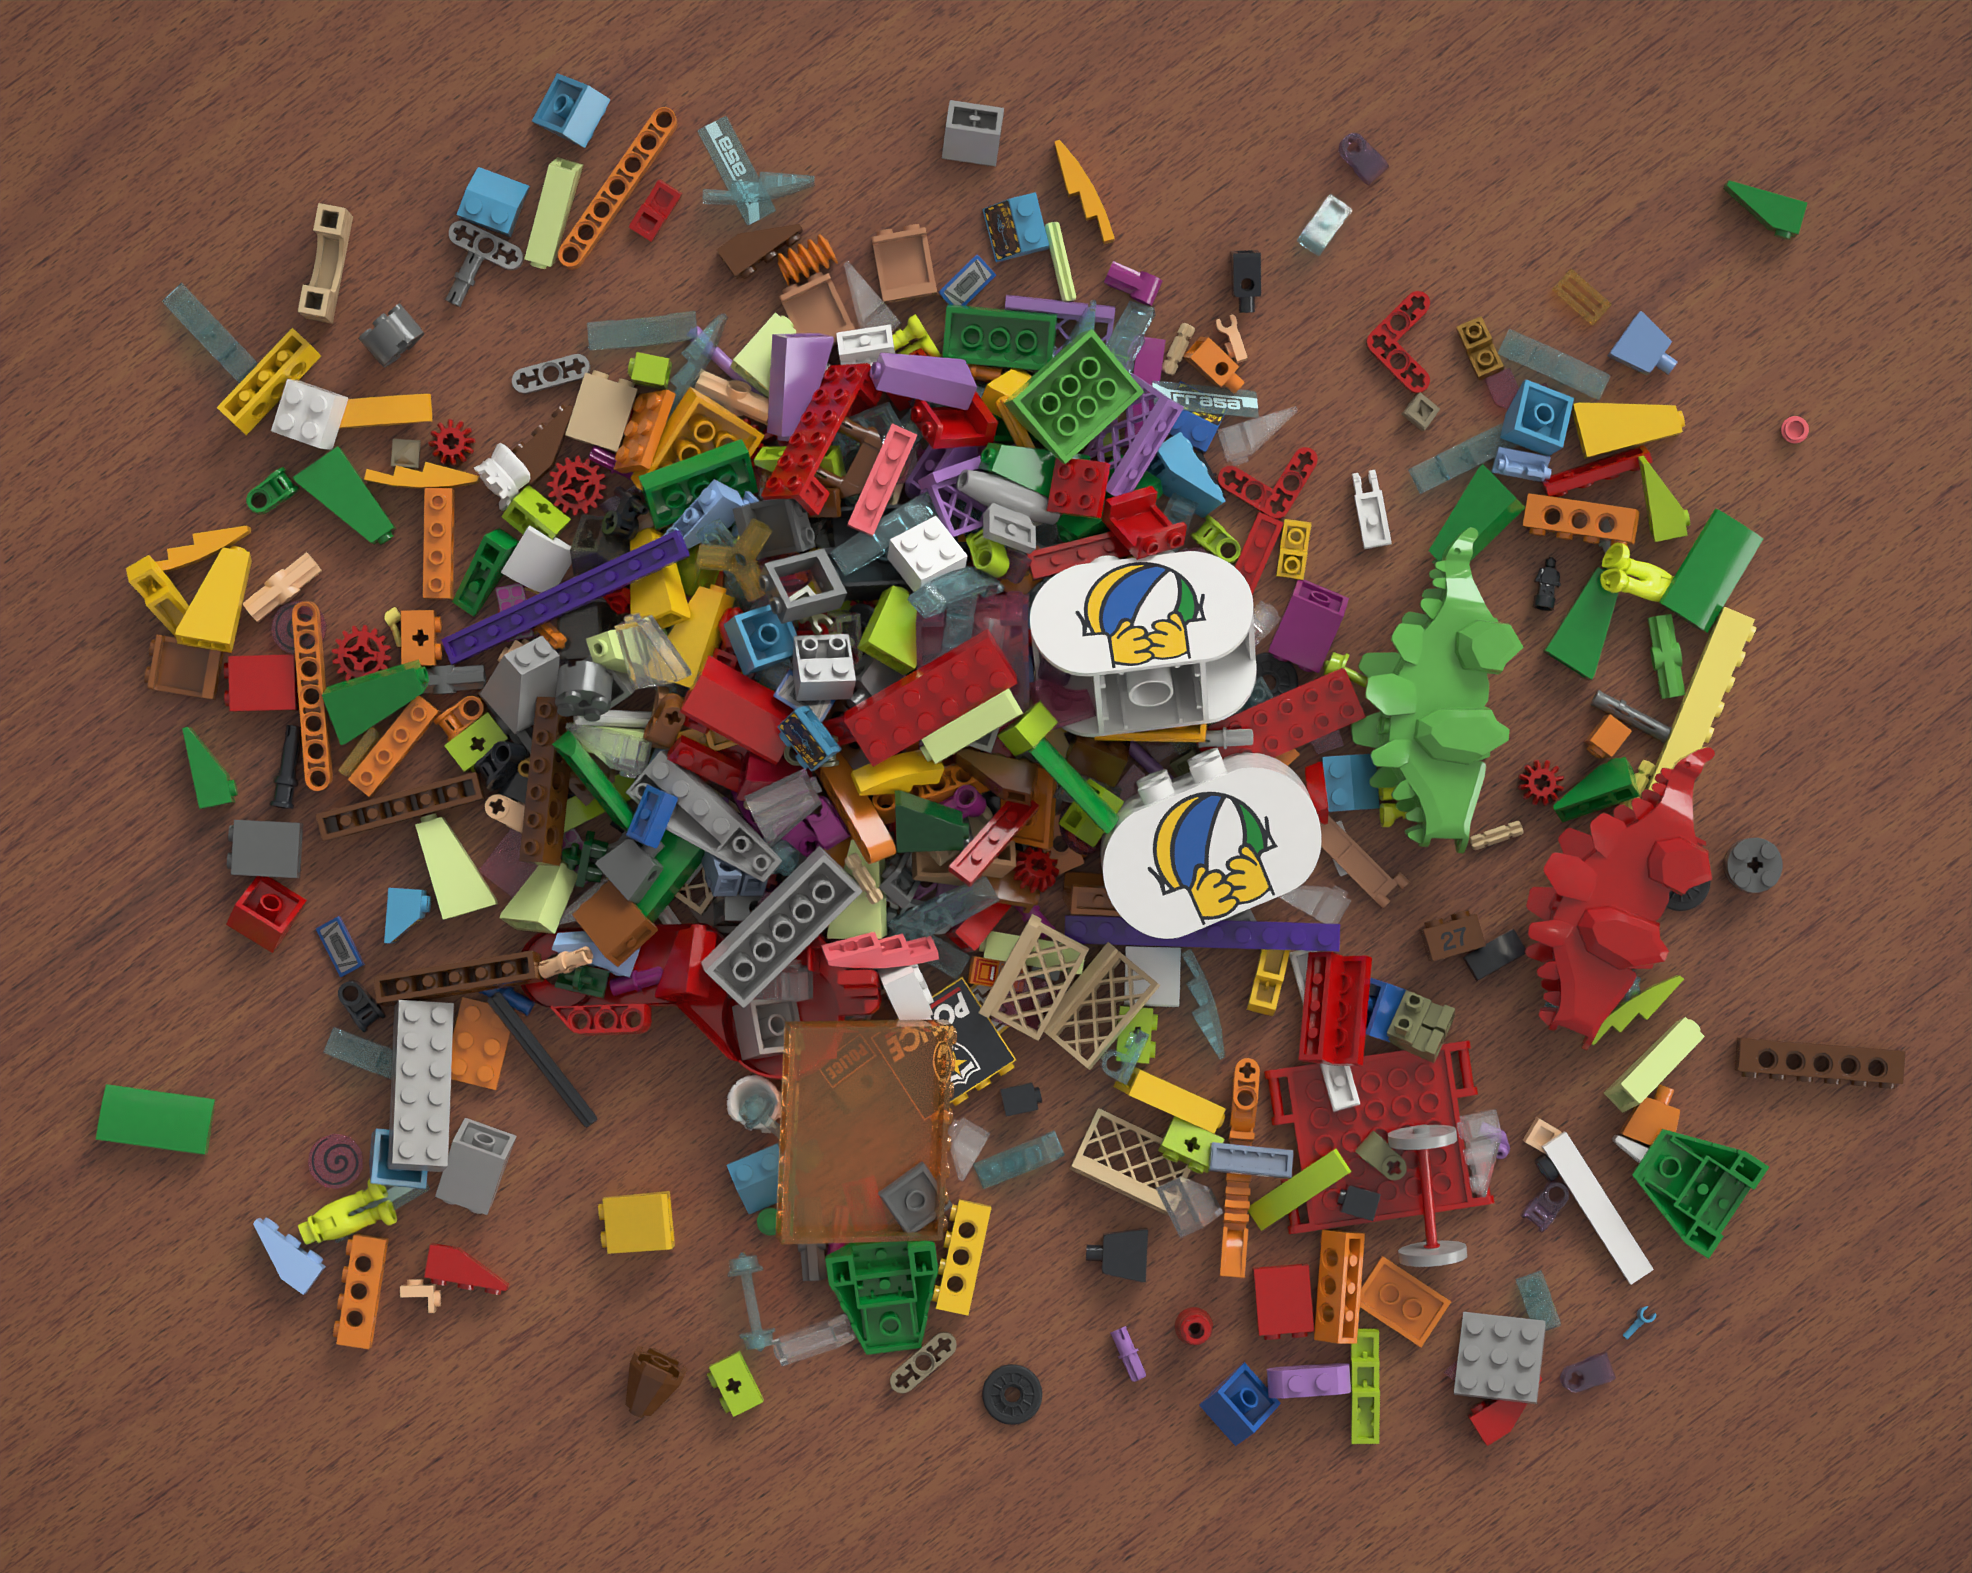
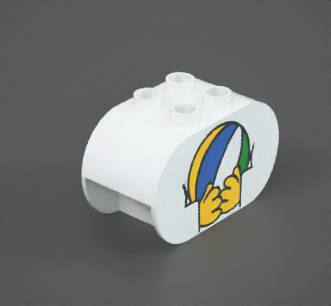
M1172 550L1138 560L1136 558L1120 560L1115 556H1101L1089 564L1072 566L1056 574L1043 585L1033 601L1030 612V628L1038 696L1041 703L1058 721L1057 725L1070 733L1085 737H1097L1217 722L1236 713L1246 703L1253 691L1257 669L1252 593L1243 575L1234 566L1219 557L1203 552L1186 551L1175 553Z
M1213 748L1187 760L1190 767L1189 773L1171 780L1167 769H1163L1136 781L1139 793L1124 801V804L1117 812L1119 816L1118 822L1108 834L1103 833L1100 849L1105 888L1113 906L1122 918L1132 927L1149 936L1163 939L1178 938L1286 894L1302 885L1313 872L1319 858L1321 827L1316 809L1305 785L1291 768L1273 757L1259 753H1236L1222 759L1218 748Z

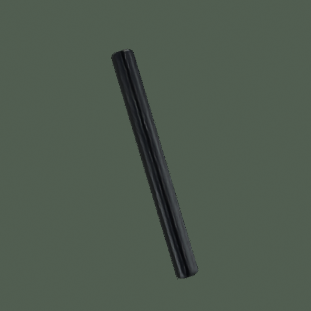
M500 992L491 995L487 999V1003L582 1125L587 1128L595 1123L597 1120L595 1113Z

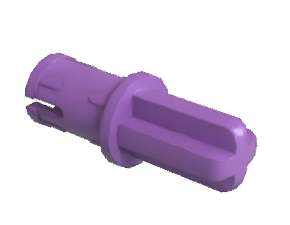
M1125 1326L1111 1332L1110 1334L1120 1354L1118 1358H1122L1131 1381L1134 1382L1144 1378L1146 1373L1137 1354L1139 1350L1138 1348L1135 1349L1127 1327Z

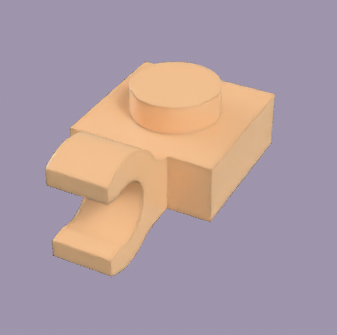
M1232 314L1230 315L1232 322L1230 327H1223L1220 319L1216 320V327L1219 332L1227 335L1229 342L1224 343L1227 355L1230 358H1234L1237 364L1246 361L1247 354L1237 329V319Z

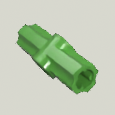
M1667 614L1647 618L1652 647H1650L1651 661L1654 671L1657 672L1661 699L1684 696L1685 690L1681 672L1682 654L1680 645L1676 642L1672 615Z

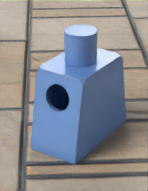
M1642 311L1637 313L1607 355L1611 359L1644 375H1648L1655 366L1669 375L1678 362L1665 353L1672 341Z

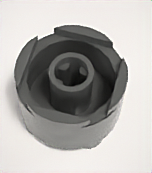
M400 303L388 312L389 316L385 313L379 316L372 323L375 326L373 330L369 328L358 338L384 368L398 360L403 352L407 349L410 350L424 336L422 328Z
M576 661V665L568 667V663L562 665L557 674L555 696L557 713L561 716H584L585 720L591 722L600 720L601 715L608 712L611 706L613 674L611 672L608 674L605 666L590 661Z
M1745 838L1737 841L1727 851L1723 860L1725 877L1735 888L1747 893L1763 892L1773 887L1778 882L1783 868L1782 857L1777 847L1762 838ZM1752 857L1754 862L1759 864V867L1754 869V873L1751 868H1747V863L1752 862Z

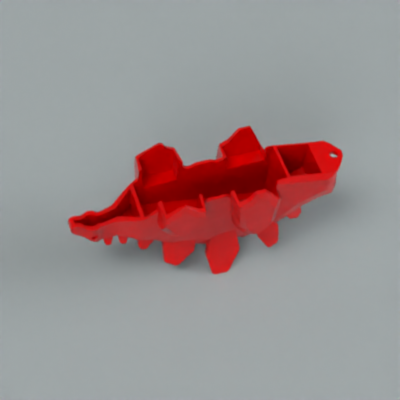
M1710 747L1697 749L1680 758L1674 763L1672 769L1662 768L1660 773L1655 775V781L1658 783L1652 784V790L1644 789L1641 793L1643 799L1634 798L1631 801L1633 810L1624 804H1620L1613 810L1614 817L1606 813L1598 815L1590 822L1591 835L1573 828H1566L1558 837L1563 854L1552 853L1543 867V871L1553 887H1532L1529 891L1526 907L1544 921L1532 922L1529 925V937L1538 942L1528 946L1525 953L1529 958L1545 963L1537 969L1538 976L1544 978L1541 980L1542 988L1549 991L1544 993L1543 998L1556 1006L1542 1007L1538 1015L1551 1031H1555L1560 1025L1585 1035L1581 1048L1586 1051L1594 1041L1602 1023L1632 987L1636 979V973L1631 969H1652L1654 963L1665 962L1669 950L1660 938V923L1656 920L1662 916L1669 902L1670 891L1683 896L1689 888L1712 880L1708 857L1709 851L1703 848V845L1706 846V841L1695 836L1693 824L1694 781L1701 774L1704 764L1715 756L1714 750Z

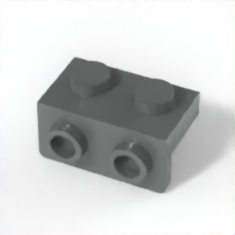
M903 852L901 856L896 853L886 864L887 868L881 874L883 880L879 886L886 894L888 900L895 905H899L902 909L911 902L921 883L920 880H913L912 873L904 867L911 854L910 852Z

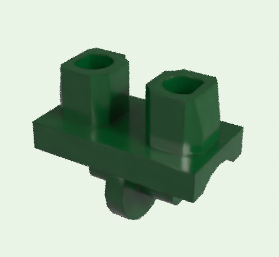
M587 830L582 850L579 849L580 845L578 843H572L571 847L563 849L561 859L568 864V869L574 870L576 865H579L576 886L583 888L585 881L601 882L603 872L595 863L590 862V859H601L607 854L608 849L607 842L594 839L595 832Z
M582 965L575 968L571 973H559L555 987L604 998L610 971Z

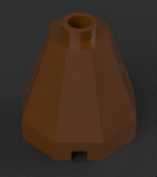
M638 1346L630 1361L625 1405L630 1408L629 1412L643 1418L644 1416H651L680 1386L687 1369L683 1366L682 1370L677 1367L679 1361L655 1348H649L647 1352H642L643 1347Z

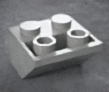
M950 100L942 159L996 167L1004 108Z
M849 634L793 637V681L796 701L852 699L856 677Z

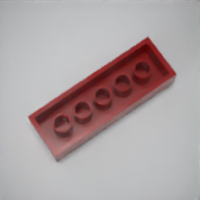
M986 629L845 711L844 722L874 767L1016 685L1017 674L989 629Z

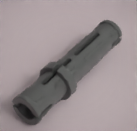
M1601 690L1596 692L1590 705L1611 714L1617 720L1619 719L1660 740L1662 743L1666 741L1672 729L1671 727L1626 705L1627 702L1623 699L1619 701L1601 692ZM1608 704H1611L1616 708L1628 713V715H1625L1624 713L1608 706ZM1636 717V718H1638L1639 720H1641V721H1643V722H1645V723H1647V724L1653 726L1654 728L1652 729V728L1646 726L1645 724H1643V723H1641V722H1639V721H1637V720H1635V719H1633V718Z

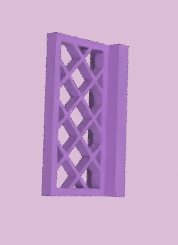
M1006 295L1005 310L1058 314L1057 318H1063L1060 323H1057L1056 329L1058 328L1068 341L1056 351L1054 350V356L1081 332L1088 330L1096 322L1108 323L1107 334L1101 340H1106V346L1111 350L1115 306ZM1069 319L1076 320L1083 328L1071 339L1061 328V325ZM1081 320H1082V321H1091V322H1090L1087 326H1085V325L1081 322Z
M1133 373L1131 376L1140 385L1144 393L1126 409L1127 420L1118 423L1117 418L1114 419L1091 440L1083 453L1091 458L1097 456L1098 461L1105 462L1104 453L1113 450L1114 461L1109 464L1110 469L1114 468L1115 472L1107 482L1106 491L1114 496L1134 491L1184 409L1178 402L1170 399ZM1158 397L1159 399L1152 411H1149L1148 400ZM1142 403V414L1133 417V406ZM1143 421L1141 429L1135 435L1134 424ZM1127 427L1128 438L1119 441L1118 429ZM1111 432L1112 444L1103 446L1105 435ZM1129 444L1127 452L1121 458L1120 447Z
M981 456L935 471L918 480L921 490H928L941 523L952 537L983 527V514L988 507L957 489V480L963 470L987 473L978 468ZM939 489H944L951 493L949 503L942 501L938 492ZM957 498L967 503L964 513L954 508ZM972 507L983 512L980 522L970 517ZM952 514L962 519L957 530H954L950 521Z

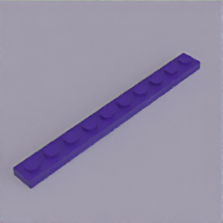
M675 530L441 639L451 665L463 662L689 557L690 554L681 531Z
M1065 916V936L1080 944H1107L1109 942L1112 945L1340 952V924L1221 920L1178 938L1163 939L1140 932L1122 917Z

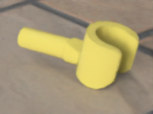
M394 607L385 613V621L393 633L396 646L401 647V635L396 623L401 621V615L397 608Z

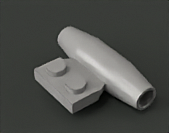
M965 469L958 477L957 489L988 507L983 514V537L1031 554L1036 549V526L1031 521L1053 525L1060 517V514L1047 511L1049 498L999 475Z

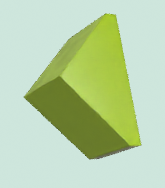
M1039 701L997 736L1011 753L1017 756L1034 748L1058 721Z

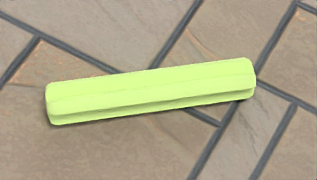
M1051 222L1045 225L1059 291L1062 301L1071 302L1076 300V293L1060 224L1058 222Z

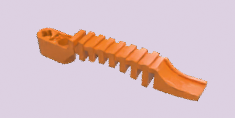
M1250 1058L1240 1060L1236 1064L1233 1073L1231 1116L1229 1121L1231 1130L1228 1134L1229 1144L1252 1146L1255 1133H1253L1256 1121L1260 1069L1257 1062ZM1245 1066L1249 1067L1250 1072H1254L1250 1074L1249 1078H1244V1073L1239 1072L1243 1071ZM1241 1093H1246L1251 1096L1252 1103L1249 1106H1243L1238 1102L1237 1096ZM1226 1173L1225 1182H1227L1224 1192L1226 1200L1223 1206L1225 1213L1222 1221L1224 1227L1222 1229L1220 1276L1245 1278L1248 1240L1246 1225L1249 1222L1247 1211L1250 1208L1248 1198L1251 1188H1249L1251 1175Z

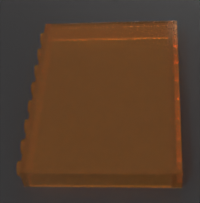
M947 1019L785 1022L776 1238L781 1244L943 1240V1232L947 1231L948 1225L947 1217L944 1215V1207L949 1202L948 1189L945 1188L946 1178L950 1176L947 1152L951 1151V1137L948 1135V1125H951L953 1121L952 1109L949 1108L950 1098L954 1096L951 1071L955 1070V1056L952 1055V1044H956L957 1040L956 1029L953 1028V1025ZM923 1161L937 1181L934 1207L936 1216L932 1222L918 1232H904L878 1193Z

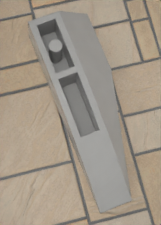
M669 750L660 751L626 793L638 804L647 785L676 796L678 801L666 830L760 881L766 882L783 862L779 856L696 773L667 760Z

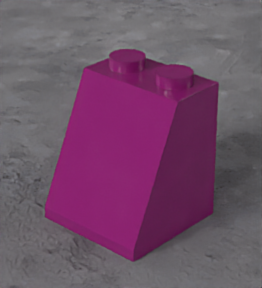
M1298 579L1268 652L1272 653L1273 657L1280 661H1291L1298 664V667L1304 671L1319 673L1344 617L1349 598L1307 580Z

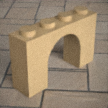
M318 203L313 229L318 238L316 260L309 286H302L298 312L306 319L333 324L353 216L346 208Z

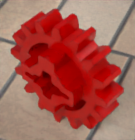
M576 456L575 462H571L567 457L565 458L566 465L562 466L557 463L556 467L559 471L557 473H549L554 478V481L547 482V486L553 488L554 491L550 492L548 496L550 498H557L554 503L555 507L561 504L564 505L562 512L565 514L569 509H573V515L577 516L579 510L582 509L587 515L589 514V506L597 509L598 506L595 501L597 499L604 500L600 490H606L607 486L601 484L600 481L606 477L604 474L597 475L600 467L595 465L591 468V460L589 458L584 463H581L580 456ZM576 468L585 469L592 475L584 477L578 474ZM566 472L568 477L565 483L559 486V481ZM575 479L580 483L584 482V485L580 487L581 492L579 493L574 489L569 490L574 485L573 480ZM595 485L592 497L587 500L586 494L589 488ZM568 495L575 497L578 504L569 503L562 497Z
M363 625L362 631H359L357 626H352L351 634L344 630L342 633L345 638L343 640H335L340 646L339 649H332V653L338 655V658L332 662L333 664L341 665L337 671L338 674L347 673L345 680L348 681L353 677L358 678L375 673L381 669H388L384 663L385 661L392 660V657L386 655V651L392 648L390 645L383 644L387 639L385 635L377 637L378 629L374 628L369 633L367 625ZM359 637L354 646L346 648L351 640ZM370 638L376 642L380 652L374 651L371 648ZM362 647H364V651L374 655V657L363 658L362 662H360V658L350 653L361 652ZM344 658L351 659L354 663V671L347 666ZM372 662H378L374 669L365 673L368 665Z

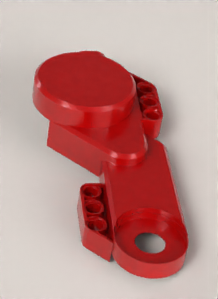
M705 923L655 925L658 931L641 946L632 971L637 970L640 972L658 966L664 971L678 931L688 929L693 924L706 926L707 931L717 933L715 948L725 937L715 927ZM582 927L557 928L555 934L540 932L526 943L521 952H537L541 954L542 961H545L553 954L558 953L552 950L557 933L584 931ZM821 933L753 999L795 995L805 1049L766 1058L742 1061L732 1006L739 1003L712 978L709 998L678 1004L655 998L658 984L644 987L640 992L633 990L614 996L611 992L609 981L612 978L615 979L622 976H617L611 972L604 998L556 988L546 978H544L543 982L521 985L525 994L532 1001L541 1006L551 1008L572 1032L585 1036L642 1034L648 1031L651 1026L652 1007L677 1006L728 1059L739 1062L743 1067L757 1075L775 1080L803 1078L816 1072L830 1059L836 1058L837 1048L844 1031L845 1016L871 1015L879 1009L881 1004L879 973L872 969L847 970V967L828 965L821 945L829 944V942ZM599 966L593 967V968H598V969L610 971V970L604 969V968L599 967ZM639 1013L641 1022L637 1027L633 1028L631 1018ZM612 1014L614 1024L610 1028H606L604 1024L605 1018ZM585 1015L587 1017V1025L585 1028L580 1029L578 1027V1020L581 1016Z

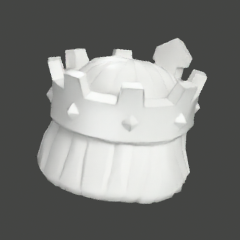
M502 443L497 444L491 459L487 458L482 464L474 467L475 471L481 474L480 478L484 481L487 488L495 495L500 496L499 509L502 511L506 510L512 500L519 494L518 490L530 481V472L525 465Z
M748 1075L739 1079L728 1093L726 1105L729 1116L733 1120L741 1122L748 1130L761 1129L762 1133H771L775 1128L773 1123L783 1115L781 1110L782 1093L778 1092L776 1086L771 1081L761 1075Z

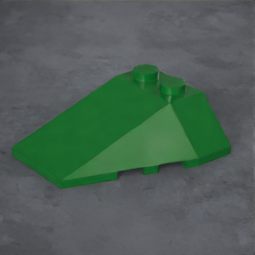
M1661 1129L1632 1173V1176L1684 1243L1709 1259L1724 1237L1721 1234L1749 1190H1755L1769 1169V1166L1746 1151Z
M907 1235L851 1242L825 1256L829 1285L832 1291L835 1292L843 1312L846 1313L851 1327L866 1355L921 1348L929 1306L932 1301L933 1288L938 1274L934 1242L913 1236L908 1238Z

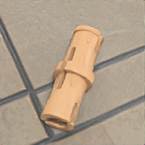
M587 946L572 952H561L555 958L539 963L540 975L547 979L559 973H571L577 967L592 963L593 953Z

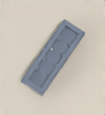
M1210 1143L1208 1171L1284 1179L1292 1178L1293 1150Z

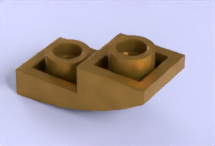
M1482 316L1456 327L1479 381L1504 371V365L1493 345L1492 337Z

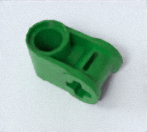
M284 467L274 471L248 493L246 502L255 514L265 515L300 490L299 486H294L285 474L286 469ZM279 480H280V481L282 482V484L285 486V488H286L285 490H284V489L281 487V485L278 483ZM265 495L267 497L266 505L262 508H255L253 506L255 496Z

